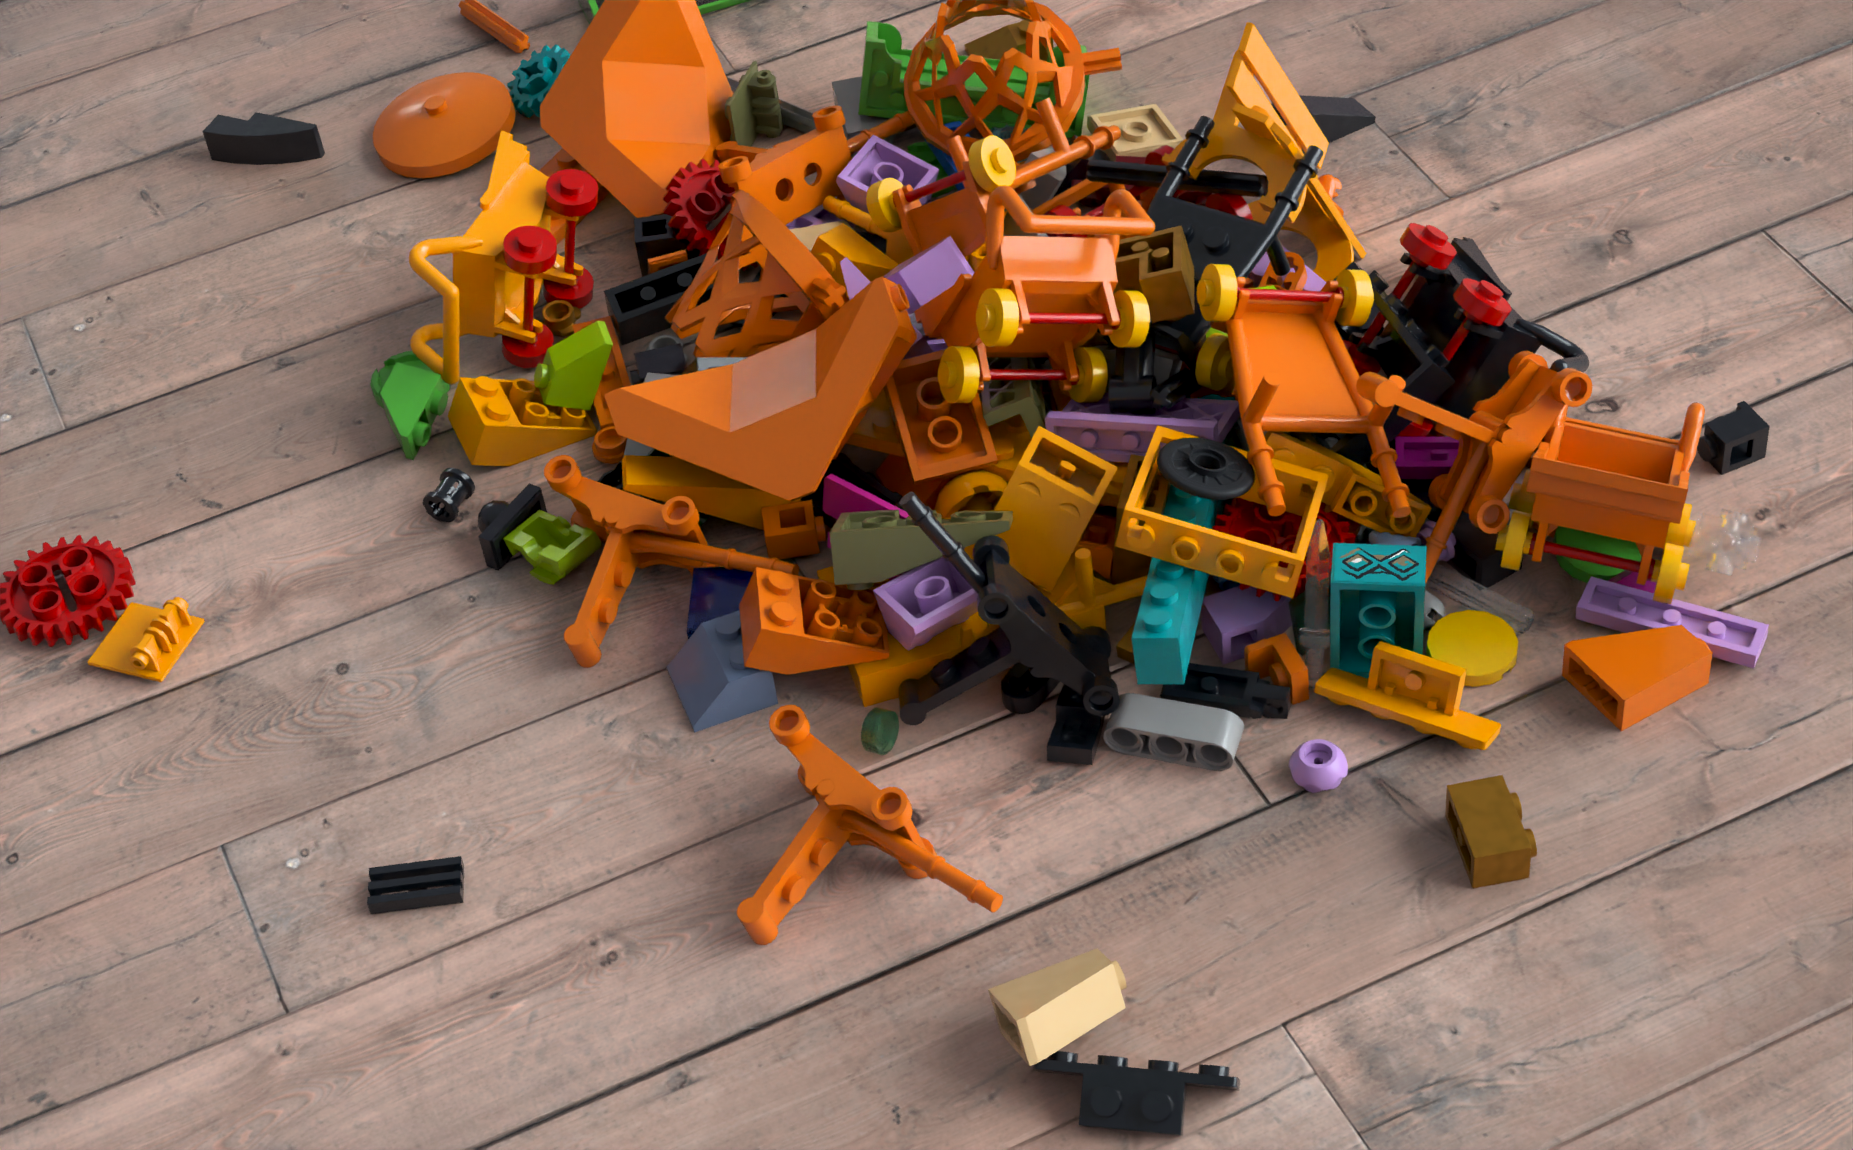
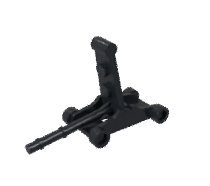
M914 492L904 495L899 504L912 518V523L921 528L941 551L945 561H949L978 594L977 608L981 619L988 624L999 625L1000 627L988 635L977 639L968 648L954 657L940 661L929 673L918 680L907 679L903 681L899 686L901 720L908 725H918L925 720L927 712L1018 662L1029 667V672L1034 677L1059 680L1081 694L1085 709L1092 715L1105 716L1114 712L1119 705L1120 699L1117 684L1110 676L1108 658L1111 655L1112 649L1110 637L1106 630L1096 626L1082 629L1009 564L1008 545L1002 538L990 535L979 539L974 545L972 560L963 550V545L960 542H956L933 515V511L929 506H925Z

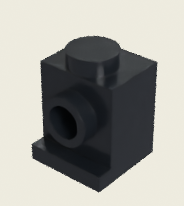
M1745 401L1737 403L1735 412L1717 417L1705 423L1704 436L1699 438L1697 451L1704 461L1709 462L1723 475L1765 458L1770 426Z

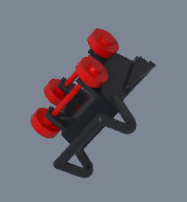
M1416 223L1408 225L1400 238V243L1409 253H1404L1400 261L1409 265L1392 293L1400 299L1414 277L1419 275L1402 301L1409 310L1404 317L1407 321L1413 318L1427 332L1429 338L1424 342L1428 347L1431 344L1435 345L1450 362L1445 369L1456 381L1432 403L1433 405L1469 419L1475 413L1473 407L1477 401L1489 399L1510 379L1508 365L1514 355L1521 351L1536 353L1541 345L1563 357V359H1558L1552 363L1551 370L1559 372L1565 368H1573L1584 372L1588 369L1589 359L1581 348L1542 325L1524 320L1510 306L1507 301L1511 297L1512 292L1500 281L1473 239L1463 237L1462 240L1454 238L1450 244L1447 241L1449 239L1448 236L1434 226L1426 225L1425 227ZM1379 311L1365 334L1353 332L1348 339L1349 341L1343 340L1359 376L1366 372L1378 374L1382 367L1388 379L1392 375H1397L1405 381L1422 364L1389 322L1380 336H1376L1386 321V318ZM1425 417L1422 425L1411 422L1396 437H1426L1433 424L1430 419Z

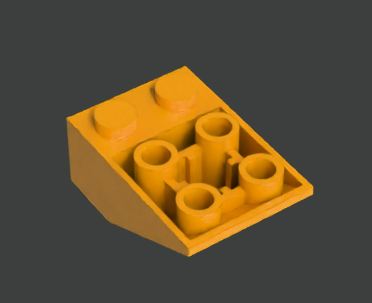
M485 376L477 378L460 377L447 416L471 465L512 466L595 436L597 432L586 410L544 405L540 390L535 387L534 381L523 378L504 380Z
M1038 426L994 511H1013V522L1010 530L995 535L1002 538L1008 545L1009 564L1026 580L1052 592L1118 467Z

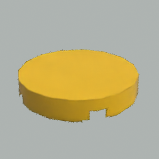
M1464 610L1450 613L1437 620L1428 633L1426 656L1467 669L1464 686L1479 687L1494 684L1503 679V674L1509 669L1511 672L1516 665L1518 639L1514 629L1502 618L1486 611Z

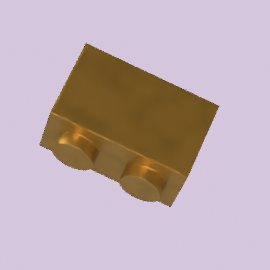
M1503 775L1447 785L1445 817L1472 888L1529 878L1531 858L1537 856L1535 837L1530 828L1524 829L1521 822L1522 807L1516 792H1509Z

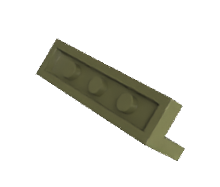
M987 357L989 369H1040L1038 359L1033 357ZM1042 380L983 381L984 390L981 391L982 411L988 426L1020 414L1031 438L1038 426L1046 429Z

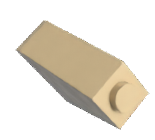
M1097 948L988 989L1001 1034L1029 1066H1032L1125 1009L1121 990L1126 989L1127 985L1119 963L1116 960L1111 962Z

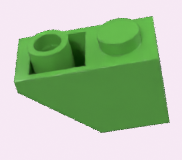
M396 362L380 395L386 417L405 457L414 460L420 447L427 445L436 416L444 413L448 402V394L444 390L441 374Z

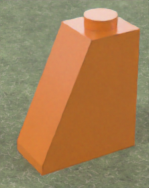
M1683 625L1572 640L1564 644L1562 676L1622 732L1709 683L1713 652L1702 639L1696 638Z

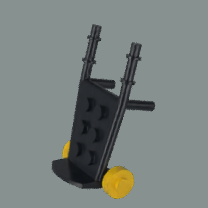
M1201 116L1194 129L1186 132L1185 137L1187 141L1175 161L1169 162L1166 166L1168 173L1146 212L1155 223L1154 232L1182 225L1194 265V314L1186 315L1177 321L1164 320L1152 323L1150 318L1149 330H1153L1156 335L1155 348L1179 355L1181 361H1184L1191 370L1195 371L1196 380L1200 386L1219 391L1228 384L1234 375L1228 336L1213 333L1206 338V333L1211 328V321H1206L1203 318L1196 295L1197 285L1201 280L1202 273L1209 264H1228L1233 268L1236 277H1245L1246 279L1265 252L1268 254L1276 275L1284 276L1289 273L1290 264L1278 233L1290 212L1296 211L1299 207L1297 200L1309 179L1316 177L1318 173L1316 167L1323 156V151L1316 146L1310 145L1302 159L1295 161L1293 165L1295 171L1283 192L1276 194L1274 198L1276 204L1265 224L1173 197L1182 180H1188L1190 176L1189 168L1200 149L1206 148L1209 144L1207 137L1215 123L1209 117ZM1098 328L1095 335L1080 347H1093L1113 343L1109 335H1101Z

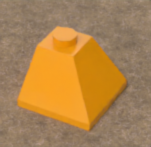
M844 223L818 236L811 250V253L824 266L832 278L845 287V289L846 285L840 262L845 257L870 282L881 276L884 277L899 265Z

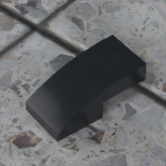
M1063 684L1055 705L1056 722L1047 743V761L1092 765L1105 716H1096L1089 713L1084 707L1082 695Z

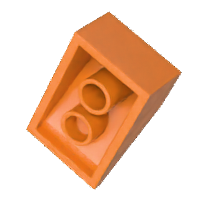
M945 349L902 360L883 388L914 485L998 464L990 431L983 417L978 391L974 399L969 403H949L941 393L938 382V368Z

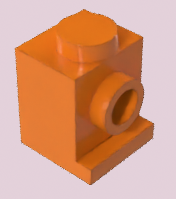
M812 500L761 507L768 558L776 557L780 560L820 553L818 542L827 541L823 516L814 517Z

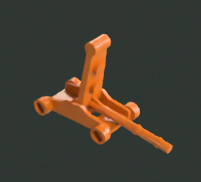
M836 105L822 108L813 113L812 117L816 129L789 141L777 143L772 146L773 148L764 149L738 145L737 141L722 143L716 147L720 161L718 168L723 183H728L729 187H734L735 192L740 189L757 199L786 225L822 205L827 196L831 195L841 201H847L837 185L836 179L852 160L851 155L860 151L872 135L885 139L899 131L904 132L907 130V127L914 125L915 123L908 111L902 114L897 113L893 118L869 130L864 129L860 134L846 140L842 127L846 123L842 107ZM817 172L815 181L811 185L807 184L804 178Z
M1521 351L1514 355L1508 365L1510 379L1495 395L1489 399L1477 401L1473 407L1475 413L1469 419L1400 391L1395 382L1374 372H1366L1359 377L1356 389L1363 398L1382 407H1390L1394 404L1400 406L1397 415L1422 425L1425 417L1437 422L1434 428L1435 431L1459 441L1458 454L1449 473L1437 476L1429 486V499L1434 506L1442 509V512L1430 537L1427 536L1425 585L1443 549L1446 550V543L1462 511L1469 514V519L1475 528L1485 533L1496 534L1506 527L1510 518V511L1508 505L1502 500L1564 405L1579 407L1590 398L1593 385L1586 373L1573 368H1565L1556 372L1548 368L1547 362L1542 356L1530 351Z
M559 455L550 459L544 468V476L550 487L571 499L576 508L571 517V525L576 524L583 528H590L597 534L600 541L605 543L576 621L564 632V640L577 663L584 668L593 667L600 661L602 654L599 647L610 624L614 622L617 616L618 606L627 587L631 583L636 567L644 569L652 565L665 564L686 568L689 570L692 578L699 583H708L717 579L723 570V566L728 570L734 568L752 573L756 567L783 571L793 575L799 574L798 564L780 561L776 557L770 559L737 552L733 548L723 549L709 546L698 524L699 512L692 499L687 496L673 497L664 505L581 476V471L574 458L568 455Z
M785 705L774 711L769 720L770 730L776 740L786 746L801 764L797 773L798 779L805 791L815 796L819 805L753 897L743 900L737 908V916L756 944L767 945L775 940L778 935L777 926L792 907L804 897L807 889L846 841L851 846L865 844L882 850L896 858L905 874L913 879H921L927 876L931 879H938L966 896L967 900L971 903H977L991 912H996L1003 902L1002 895L987 887L986 883L982 880H975L947 863L942 856H937L930 841L920 837L911 820L912 805L903 790L897 787H887L882 790L877 788L809 732L810 723L800 707Z

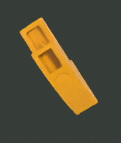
M1269 431L1264 436L1266 444L1273 448V459L1329 474L1321 502L1330 505L1333 512L1380 533L1390 532L1391 535L1398 534L1404 537H1416L1432 509L1430 505L1409 493L1407 499L1411 513L1406 517L1396 518L1393 515L1390 503L1383 500L1382 492L1385 488L1380 475L1308 439L1303 442L1283 432ZM1303 483L1301 491L1314 495L1316 487Z

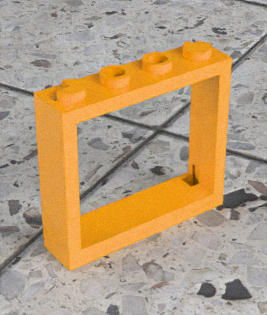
M1157 425L1124 508L1115 546L1293 598L1329 474L1272 459L1277 480L1282 482L1285 487V493L1282 496L1286 512L1303 516L1291 553L1144 510L1157 474L1162 475L1157 465V457L1161 448L1160 443L1167 444L1182 438H1200ZM1232 447L1247 458L1249 451ZM1252 465L1255 472L1254 484L1248 492L1238 498L1266 505L1265 501L1261 500L1258 496L1257 490L1260 484L1255 467ZM1303 483L1316 487L1314 495L1301 491ZM1139 520L1145 521L1144 526L1138 525ZM1279 561L1289 563L1288 567L1278 566Z

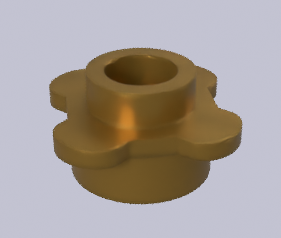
M552 301L543 308V322L541 323L546 325L553 335L570 336L574 334L572 325L581 318V311L577 307H572L567 301Z

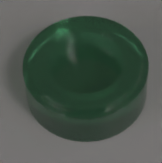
M876 707L868 713L861 729V742L866 751L880 755H886L891 751L899 732V719L896 712Z

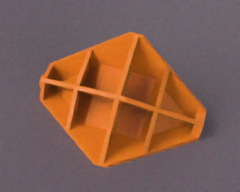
M604 0L540 105L541 128L636 218L665 214L663 210L668 204L663 201V197L667 193L665 188L679 168L685 169L691 161L697 166L701 159H704L711 166L715 159L719 161L716 147L730 141L731 128L729 120L725 117V104L727 99L732 97L733 92L696 1Z
M881 276L869 283L818 328L731 365L626 386L608 392L604 396L618 435L791 502L816 492L831 461L836 459L917 339V333L912 326L907 312L909 301L906 293L900 284H896Z

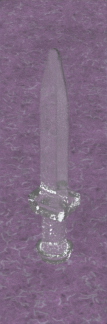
M1318 519L1315 522L1307 551L1304 628L1299 629V644L1305 648V665L1308 668L1309 688L1312 689L1315 688V683L1325 674L1323 672L1324 649L1330 645V629H1327L1330 552L1325 525L1322 519Z

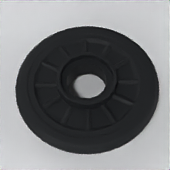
M1182 438L1171 441L1162 447L1157 457L1159 471L1170 484L1185 493L1200 498L1213 500L1233 499L1248 492L1255 481L1254 469L1244 455L1226 444L1210 439Z

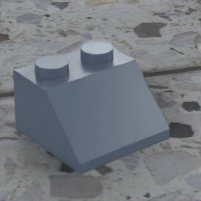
M740 610L701 623L667 666L668 674L694 733L778 704L773 673L744 667Z

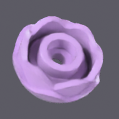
M1314 739L1302 743L1295 749L1289 760V768L1296 784L1303 786L1312 793L1335 789L1341 783L1342 778H1345L1348 773L1347 760L1341 749L1334 743L1322 739Z

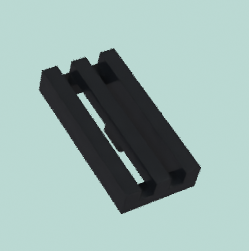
M461 856L369 868L371 882H368L370 897H367V905L370 914L463 903L464 863ZM453 885V886H449V887H441V888L427 889V888H432V887ZM400 891H409V892H402V893H394V894L382 895V894H385V893H393V892H400Z

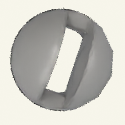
M1425 590L1424 630H1430L1436 623L1432 620L1435 615L1441 618L1445 617V608L1436 596Z

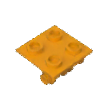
M180 597L167 600L163 605V609L131 602L87 663L90 666L162 682L205 621L203 618L190 616L187 611L188 603Z

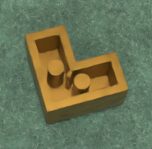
M1182 225L1155 231L1149 236H1134L1119 240V249L1115 262L1118 282L1113 294L1119 290L1141 292L1147 300L1152 323L1164 320L1177 321L1186 315L1194 314V265Z

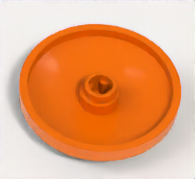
M461 72L438 76L406 90L383 110L374 126L373 144L384 166L396 174L411 178H433L452 174L478 163L497 149L501 130L510 133L513 128L516 116L515 106L505 85L489 75Z

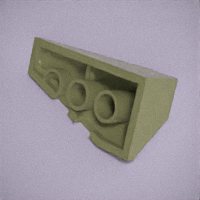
M899 510L841 513L830 531L835 585L847 584V589L849 590L872 588L876 582L899 575L941 558L943 555L921 528L912 523L910 516L906 517V519L899 518ZM932 510L937 520L956 542H960L963 545V548L975 544L985 536H995L1010 530L1013 522V511L964 510L952 513L950 515L951 519H942L941 514L936 513V510Z

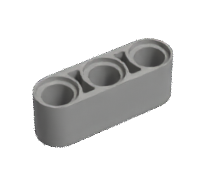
M1126 693L1119 696V705L1111 713L1103 736L1105 743L1114 751L1125 755L1213 771L1227 770L1232 766L1244 730V723L1238 715L1225 709L1135 693Z

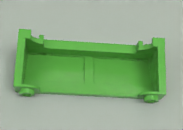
M867 21L858 115L893 118L897 113L902 114L908 111L904 96V76L912 50L901 49V34L891 24ZM1080 45L1081 52L1087 53L1086 46ZM1056 46L1052 50L1057 66L1064 67L1063 53ZM943 53L937 66V80L948 74ZM958 55L960 64L969 56ZM928 57L919 80L921 89L932 87V61ZM984 58L995 71L1000 60ZM1014 66L1007 86L1024 98L1027 75L1024 70ZM975 72L965 81V88L975 106L988 88ZM1085 75L1083 101L1068 131L1065 133L1066 138H1072L1074 135L1081 136L1089 75ZM1053 81L1038 83L1032 108L1037 110L1035 103L1049 97L1053 106L1056 104ZM956 96L940 99L943 124L956 121L963 123L969 118ZM933 100L925 101L935 116ZM998 105L983 121L989 129L1013 132L1019 115ZM1028 119L1022 133L1035 122Z

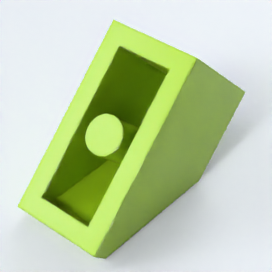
M596 321L547 349L543 364L539 363L534 374V384L540 390L544 405L591 410L613 346L604 321Z

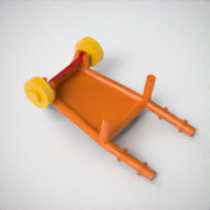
M1049 97L1035 103L1055 152L1025 163L1026 161L1017 163L1014 161L1009 147L1002 139L997 136H988L974 142L969 149V155H967L960 135H957L945 141L958 171L957 173L913 190L910 184L904 186L894 178L883 179L869 187L866 195L867 209L873 222L882 231L892 233L903 228L914 256L951 236L963 256L966 257L979 249L986 241L987 203L991 193L997 187L1009 186L1017 194L1037 186L1035 179L1079 158L1088 159L1094 155L1097 149L1106 150L1111 148L1114 142L1121 137V130L1116 125L1109 127L1100 126L1094 130L1092 135H1081L1074 140L1073 144L1069 145ZM960 182L963 183L964 189L924 205L919 201L920 198Z
M1207 265L1197 285V301L1203 318L1206 321H1211V327L1228 335L1241 423L1249 447L1247 460L1255 467L1260 484L1257 493L1259 498L1265 501L1268 514L1270 516H1279L1286 511L1282 496L1285 493V487L1282 482L1277 480L1272 463L1274 451L1272 447L1266 444L1263 431L1367 434L1373 452L1370 460L1372 465L1378 468L1385 488L1382 492L1383 500L1390 503L1394 517L1403 518L1411 513L1407 499L1409 488L1401 482L1395 464L1398 455L1396 450L1390 448L1383 428L1394 405L1390 407L1373 405L1371 401L1358 394L1356 384L1360 376L1334 323L1336 319L1341 326L1360 327L1368 320L1374 302V293L1367 272L1364 270L1345 269L1339 273L1336 281L1328 280L1321 291L1243 288L1246 283L1245 277H1236L1230 265ZM1397 375L1389 377V380L1395 382L1400 391H1403L1406 386L1404 379Z

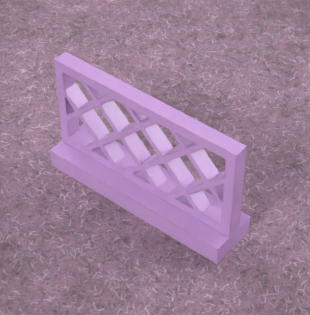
M1104 393L1098 402L1078 403L1071 399L1062 411H1050L1045 417L1046 430L1105 461L1129 463L1131 454L1146 455L1157 425L1222 443L1240 416L1238 401L1184 398L1169 409L1164 406L1156 410L1155 414H1112L1109 408V393ZM1160 443V450L1162 449V447L1166 445V443Z

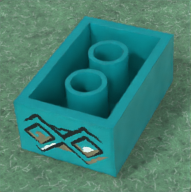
M1333 543L1330 596V668H1337L1369 678L1373 650L1380 641L1423 655L1427 546Z

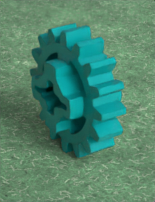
M555 44L550 49L545 45L541 53H537L534 50L531 53V59L529 61L523 59L518 69L512 72L515 80L507 83V87L511 90L509 93L515 109L520 114H524L527 118H530L533 114L540 117L542 101L571 56L565 48L561 49Z

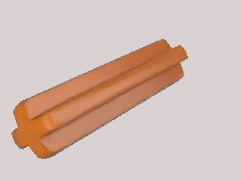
M461 0L458 6L461 8V15L514 52L522 53L524 49H529L528 35L477 0Z

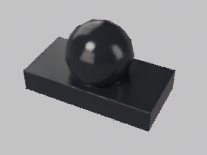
M529 483L510 504L506 501L493 500L482 507L478 514V527L482 533L478 537L488 567L499 571L513 556L503 539L539 509L547 512L540 487Z

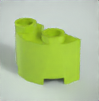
M540 509L503 538L513 556L520 551L525 559L534 566L529 572L533 577L543 583L552 585L565 577L601 547L599 537L590 528H583L576 524L571 526L565 518L561 516L556 517Z

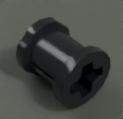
M446 468L440 475L439 485L434 492L427 493L422 502L426 512L440 522L454 521L458 516V507L462 501L471 497L475 491L474 482L465 472L456 468ZM455 482H458L457 488L453 486ZM441 503L445 505L443 508L439 507Z

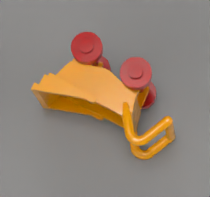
M502 130L488 189L480 198L482 212L463 237L455 236L423 240L417 243L409 253V264L412 270L443 296V323L428 324L417 329L410 340L411 350L433 372L441 374L442 380L450 385L456 384L459 381V337L467 334L493 338L498 334H502V353L508 362L522 368H535L539 363L543 364L547 349L554 345V337L546 325L533 318L534 307L539 300L542 285L543 296L548 303L564 300L569 302L572 307L580 309L589 304L593 297V277L582 265L574 262L576 221L579 220V216L588 214L597 205L598 184L590 174L577 169L560 170L547 177L529 165L530 151H527V146L513 141V134ZM551 216L566 219L564 257L557 254V242L550 233ZM453 253V283L425 258L432 255ZM443 339V358L426 343L430 340Z

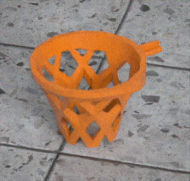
M948 0L946 4L941 3L936 23L931 26L912 50L904 76V96L908 113L926 141L951 157L945 142L950 138L960 135L967 155H969L971 145L980 139L966 137L965 135L976 128L984 138L994 136L983 120L998 105H1001L1019 115L1011 138L1002 139L1009 147L1014 161L1018 162L1028 158L1032 152L1046 149L1052 145L1038 110L1032 108L1038 83L1053 81L1056 104L1053 107L1062 129L1066 133L1083 101L1085 75L1122 70L1119 48L1082 53L1081 46L1072 29L1050 8L1033 0ZM1011 15L1030 21L1026 31V55L1014 47L1003 53L995 71L980 55L971 54L960 64L954 42L949 35H943L945 30L980 16ZM1051 37L1063 53L1064 67L1057 66L1050 44ZM1039 40L1046 48L1050 62L1040 60ZM943 52L948 74L937 80V66ZM928 57L932 61V87L921 89L919 80ZM1014 66L1024 70L1027 75L1024 98L1007 86ZM974 72L988 88L975 106L965 88V81ZM956 96L969 118L955 131H952L943 125L940 99ZM933 100L935 116L925 101ZM1027 120L1034 121L1035 123L1022 134Z
M740 189L731 196L730 213L710 246L691 285L665 316V319L670 324L672 323L670 328L679 339L699 332L693 351L695 358L751 357L818 328L849 301L845 294V287L832 278L824 266L785 224L761 202ZM728 234L724 254L716 261L720 244ZM757 262L761 267L759 281L739 283V269ZM714 283L710 299L696 306L706 289ZM785 294L787 296L774 298L775 295ZM800 310L803 313L799 321L771 319L774 312ZM745 320L740 333L714 339L719 325Z

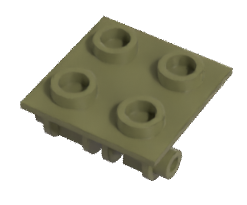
M753 61L746 74L741 76L737 89L732 97L727 99L725 104V117L729 120L731 128L730 141H737L738 145L750 147L759 133L766 134L769 138H776L780 136L783 130L776 77L769 70L758 72L757 61Z

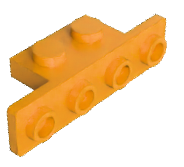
M1380 641L1374 647L1368 679L1337 668H1330L1315 683L1314 692L1328 697L1335 704L1351 705L1369 711L1376 718L1392 719L1413 726L1420 733L1436 734L1454 740L1464 748L1486 750L1500 734V723L1459 710L1467 669Z

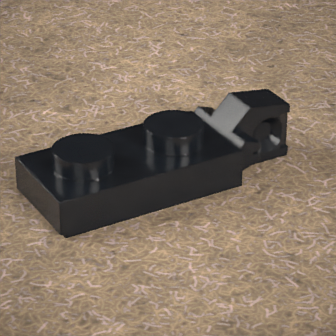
M1189 663L1184 684H1163L1160 698L1225 709L1239 717H1252L1253 719L1262 718V715L1265 718L1287 719L1291 707L1290 687L1270 685L1269 681L1260 678L1259 672Z

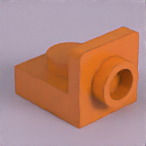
M1286 632L1268 639L1259 640L1244 648L1245 671L1259 672L1261 679L1270 676L1273 685L1290 687L1292 705L1309 700L1308 668Z

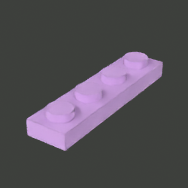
M1592 576L1576 606L1575 619L1624 633L1683 625L1696 638L1702 639L1708 645L1709 649L1713 652L1712 657L1754 668L1769 628L1768 624L1672 599L1671 604L1653 601L1654 593Z

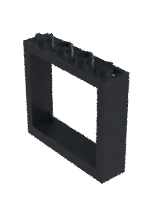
M1354 261L1346 268L1348 270H1363ZM1374 270L1369 275L1374 293L1373 303L1422 364L1405 380L1406 386L1402 392L1432 404L1456 382L1445 369L1450 362L1435 345L1431 344L1429 347L1424 341L1429 338L1427 332L1413 318L1407 321L1404 316L1409 312L1408 308L1393 293L1387 295L1384 292L1389 285ZM1335 319L1334 323L1338 329L1341 325ZM1394 405L1383 425L1388 443L1412 422L1397 415L1400 408L1397 405ZM1289 432L1294 438L1303 442L1308 439L1361 466L1369 462L1373 454L1367 434L1347 433L1331 448L1321 433Z

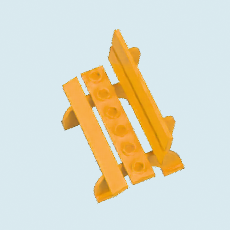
M1247 22L1239 48L1233 56L1213 118L1215 125L1207 137L1209 144L1206 148L1200 149L1189 168V177L1196 180L1200 172L1207 165L1221 159H1240L1256 165L1267 176L1268 192L1266 196L1262 195L1260 200L1251 202L1248 206L1253 220L1265 224L1276 204L1274 200L1276 194L1283 192L1295 171L1293 167L1295 161L1302 159L1304 155L1302 149L1306 152L1307 148L1313 145L1323 151V156L1316 167L1321 169L1329 142L1255 25ZM1254 75L1263 87V89L1265 90V92L1267 93V95L1269 96L1270 100L1272 101V103L1274 104L1282 118L1284 119L1285 123L1287 124L1286 126L1284 125V123L1274 110L1273 106L1271 105V103L1269 102V100L1267 99V97L1253 77ZM1239 121H1240V123L1242 124V126L1244 127V129L1238 127ZM1187 139L1183 140L1170 155L1164 154L1161 160L1165 166L1169 162L1175 161ZM1318 175L1315 178H1310L1297 200L1299 207L1296 211L1290 212L1281 230L1299 233L1314 244L1318 259L1313 272L1327 283L1328 280L1333 281L1341 271L1345 270L1354 261V252L1362 260L1367 253L1321 185Z

